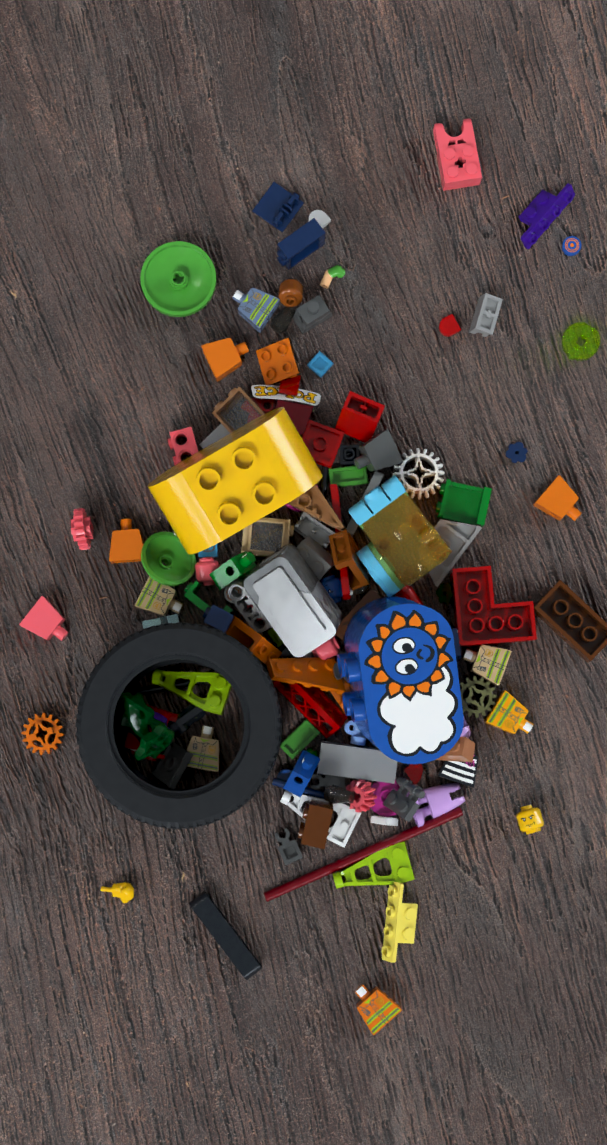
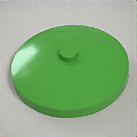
M182 241L169 242L153 250L146 258L141 270V287L149 304L160 313L172 317L190 316L203 309L213 297L216 288V271L210 257L198 246Z

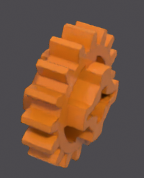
M42 713L41 717L38 714H34L35 719L28 718L30 724L23 725L26 731L21 732V734L26 735V738L22 741L29 743L26 746L27 749L33 747L32 753H36L39 750L40 755H44L46 750L48 754H51V748L58 750L56 744L63 743L59 738L65 736L64 733H60V730L64 727L57 725L60 720H53L54 715L52 714L48 718L46 713ZM43 721L51 723L53 727L45 726ZM35 725L34 733L31 734V729ZM41 729L43 731H47L45 739L43 737H39ZM56 734L54 741L51 743L50 739L52 735ZM33 741L41 742L43 747L37 746Z

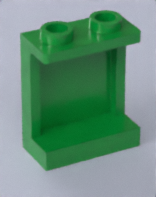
M446 479L445 483H441L439 494H442L441 502H437L435 510L438 513L437 518L483 527L492 488L474 487L450 481L451 479Z
M198 581L190 582L184 590V596L204 613L207 607L210 606L195 595L201 588V585ZM226 605L223 610L232 615L234 614V611Z

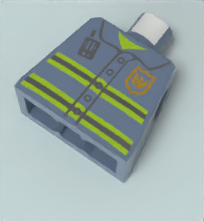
M253 287L247 295L237 290L232 298L240 303L237 309L238 314L259 333L262 332L280 305L279 298Z

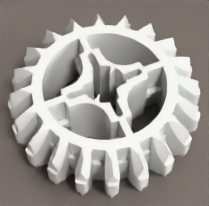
M416 448V454L410 449L408 451L409 456L406 453L402 454L403 463L394 465V469L399 472H394L393 476L399 477L398 479L405 487L407 493L411 492V499L414 498L415 494H417L418 500H421L422 494H424L425 498H429L428 491L434 495L436 493L434 488L440 489L441 487L437 482L443 483L444 481L439 476L444 475L445 472L438 470L443 467V464H436L440 458L436 457L433 460L434 453L431 452L429 456L426 455L427 449H424L422 454L419 448ZM415 460V468L403 471L408 462ZM421 460L429 463L433 470L424 468ZM418 466H419L420 473H423V474H424V475H421L420 480H419L418 476H417L416 474H414V473H416ZM434 476L433 482L429 486L422 488L423 479ZM404 477L414 480L416 488L410 486Z

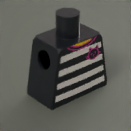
M473 756V762L443 761L437 776L474 788L478 756Z

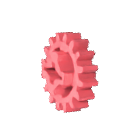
M84 508L74 509L73 519L70 520L71 534L74 542L78 543L80 550L90 549L91 539H94L90 516L87 517Z

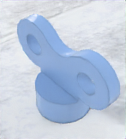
M352 720L347 721L344 725V730L347 734L351 735L350 744L365 746L366 737L358 729L356 723ZM350 725H353V730L349 729Z

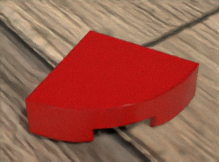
M410 764L403 769L413 784H417L422 777V764Z

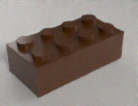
M561 580L557 581L534 605V613L586 662L592 661L607 645V623Z

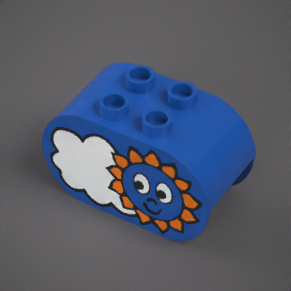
M383 597L367 603L355 613L347 626L344 637L345 653L337 654L340 677H346L351 691L342 693L345 715L351 716L352 721L356 723L361 733L373 745L397 762L423 764L436 760L454 747L461 736L464 725L452 629L440 613L406 598Z

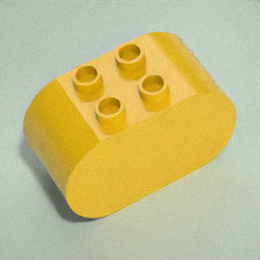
M279 407L252 420L168 469L150 482L147 487L187 554L191 555L216 545L296 499L322 479L323 474L285 408Z

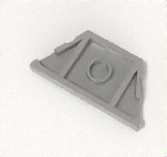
M439 520L418 548V552L437 587L482 527Z

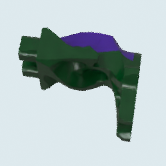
M128 691L122 693L119 702L124 707H118L114 714V717L119 720L117 729L128 731L139 740L140 746L135 752L137 760L151 756L153 759L157 758L169 746L174 737V732L167 727V718L148 707L144 703L141 693L134 695Z

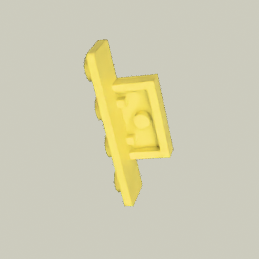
M394 882V885H389L384 941L381 950L382 960L391 963L396 962L398 943L414 944L418 904L402 902L404 884L400 882Z

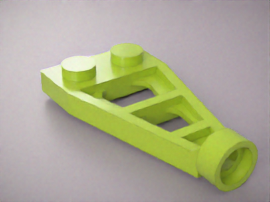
M155 669L152 676V684L167 689L204 711L223 715L232 686L221 674L215 672H172ZM178 678L190 680L187 691L175 687ZM197 682H208L211 684L206 698H200L193 693L194 685Z
M400 842L377 851L341 872L332 874L336 889L344 886L394 885V882L404 883L415 880L405 842ZM382 858H387L391 866V874L388 876L376 875L373 869L375 862ZM368 866L371 877L362 880L356 879L355 870ZM342 875L346 878L345 882L342 881Z

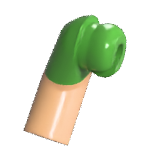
M339 265L327 269L320 286L328 289L332 278L344 277L345 269Z

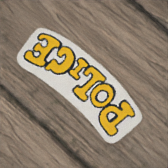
M276 385L251 386L252 395L255 398L295 401L314 406L318 405L321 399L320 394L303 389L298 390L297 396L278 393L280 386Z

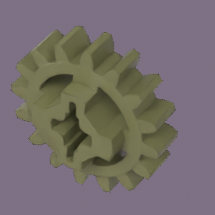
M473 676L472 681L469 678H465L466 684L459 683L462 687L460 692L463 713L467 711V717H470L472 713L475 718H478L479 713L482 716H486L485 710L491 712L492 709L489 706L496 705L492 701V698L497 697V695L492 694L495 687L489 688L490 681L484 683V677H481L478 681L476 676ZM474 684L481 685V686L484 687L485 689H483V690L476 689V687H475ZM467 688L468 694L463 699V692ZM473 692L480 695L478 702L471 700ZM488 695V701L484 706L483 700ZM466 705H475L477 710H472L468 708Z

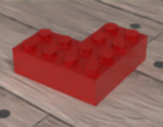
M491 566L456 568L450 571L454 594L455 627L457 628L460 647L537 640L533 601L495 604Z

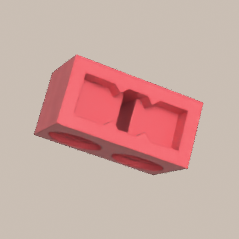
M192 426L169 432L171 438L167 439L170 450L174 449L176 455L172 457L174 465L182 462L184 455L192 456L199 452ZM185 437L187 441L185 444L179 445L177 444V439Z

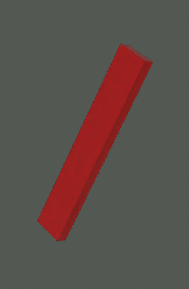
M331 484L332 509L342 523L338 485ZM344 567L339 570L343 600H347L351 596L348 569Z

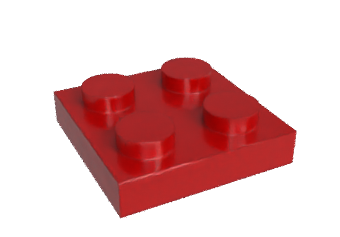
M309 420L302 440L315 462L331 469L345 432Z

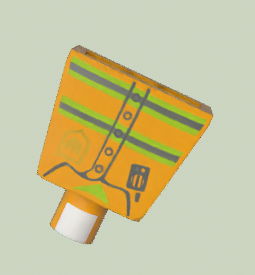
M506 690L502 691L495 702L496 705L492 707V711L489 712L484 722L511 734H515L518 728L528 734L534 725L525 719L529 711Z

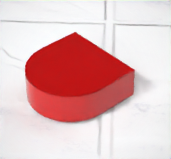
M453 314L443 318L439 324L440 333L446 337L453 336L461 331Z

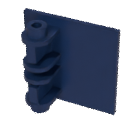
M273 182L252 212L283 233L304 202L299 199L300 196L297 193L291 194Z

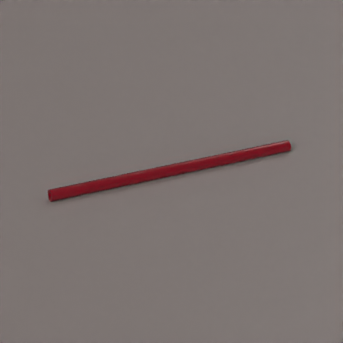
M456 807L441 816L425 821L421 827L413 826L264 892L266 901L273 900L359 862L377 851L404 842L463 816L460 807Z

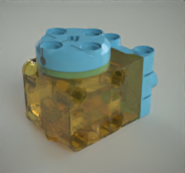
M396 475L384 482L381 487L377 486L364 496V500L361 499L348 510L355 522L371 540L370 543L356 552V554L367 568L371 577L388 597H392L405 586L414 584L445 561L452 552L431 522L426 519L406 492L405 487Z

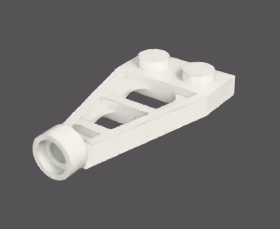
M285 790L280 802L288 805L301 817H303L301 807L305 801L314 799L333 804V810L337 812L338 816L333 826L329 827L327 839L345 848L362 812L349 809L350 806L344 803L304 794L298 797ZM291 796H293L294 800L289 802Z

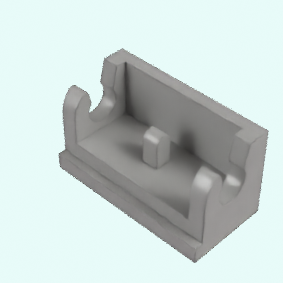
M487 293L480 296L469 333H482V337L493 335L503 299Z
M303 512L299 521L294 526V531L304 538L311 536L325 550L330 544L329 536L335 534V532L306 512Z

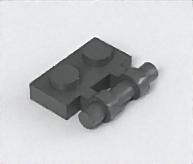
M399 777L396 782L400 788L398 791L393 788L383 802V805L410 822L420 807L416 801L418 798H424L425 792L422 791L420 786L413 785L409 779Z

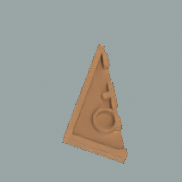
M316 484L296 499L287 503L339 531L345 530V527Z

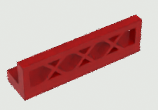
M279 681L273 683L326 739L341 728L348 718L318 687L311 686L308 688L303 687L302 684L294 683L290 684V688H285ZM296 695H301L304 698V702L298 701ZM309 708L314 709L318 716L312 715L309 712ZM323 722H327L332 729L328 731L323 726Z

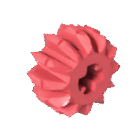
M363 779L353 780L350 782V785L346 786L348 792L343 794L347 797L345 803H350L349 809H355L356 812L369 811L370 807L375 805L374 799L378 797L374 795L376 788H371L372 782H366Z

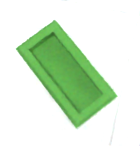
M356 466L329 468L330 485L337 484L338 487L369 484L367 466L358 469Z
M306 719L281 743L280 748L291 759H294L320 732Z

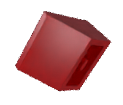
M350 391L335 429L345 432V435L365 443L373 437L385 405Z

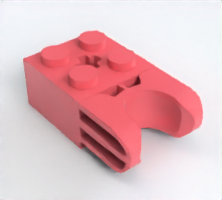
M470 118L463 120L461 126L462 133L457 137L449 136L445 132L443 124H434L433 135L443 191L480 185L482 173Z

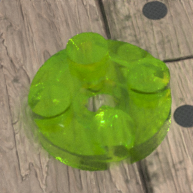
M577 322L570 325L563 333L561 340L563 351L571 360L584 361L590 359L597 352L600 345L598 331L585 322ZM578 337L586 341L583 343V346L576 343Z

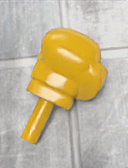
M114 883L112 887L101 886V891L112 892L113 897L120 898L122 903H127L134 898V888L131 883Z

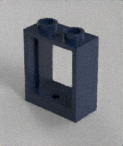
M315 218L277 244V260L283 267L286 266L288 270L325 245V231Z

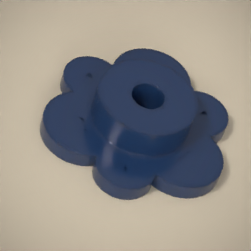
M516 442L508 446L509 450L506 451V457L511 459L513 463L518 461L524 462L526 460L525 454H527L528 450L523 448V443Z

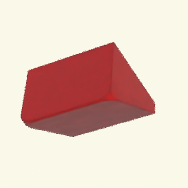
M301 375L282 380L278 393L297 396Z

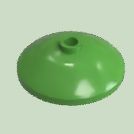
M164 531L151 535L144 542L141 549V561L145 571L160 584L166 586L181 585L188 581L195 571V554H187L178 537L172 532Z

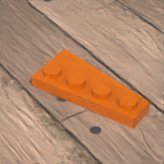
M319 657L277 658L266 661L271 680L288 684L299 683L303 687L308 688L311 686L318 687L320 690L327 692L333 690L337 694H342L346 691L342 679L337 680L333 673V666L336 663L335 657L327 660H322Z

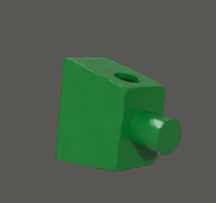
M245 551L229 559L209 575L219 590L232 585L235 580L243 579L256 566L255 555ZM230 569L234 570L233 575H229L227 572Z

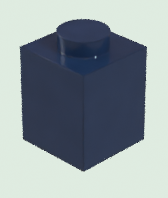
M214 604L211 608L207 607L203 614V618H205L204 623L225 634L235 617Z

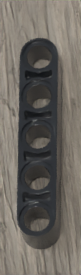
M205 891L189 902L195 914L246 980L263 968Z

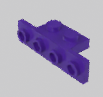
M567 183L557 196L542 189L519 216L520 221L530 226L521 236V241L526 249H530L537 242L543 232L549 228L550 224L573 200L575 193L571 184Z

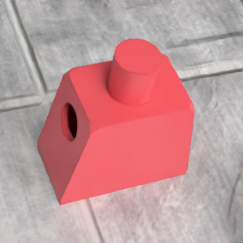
M43 596L39 598L19 624L21 627L48 641L53 635L63 641L69 633L61 626L65 618Z

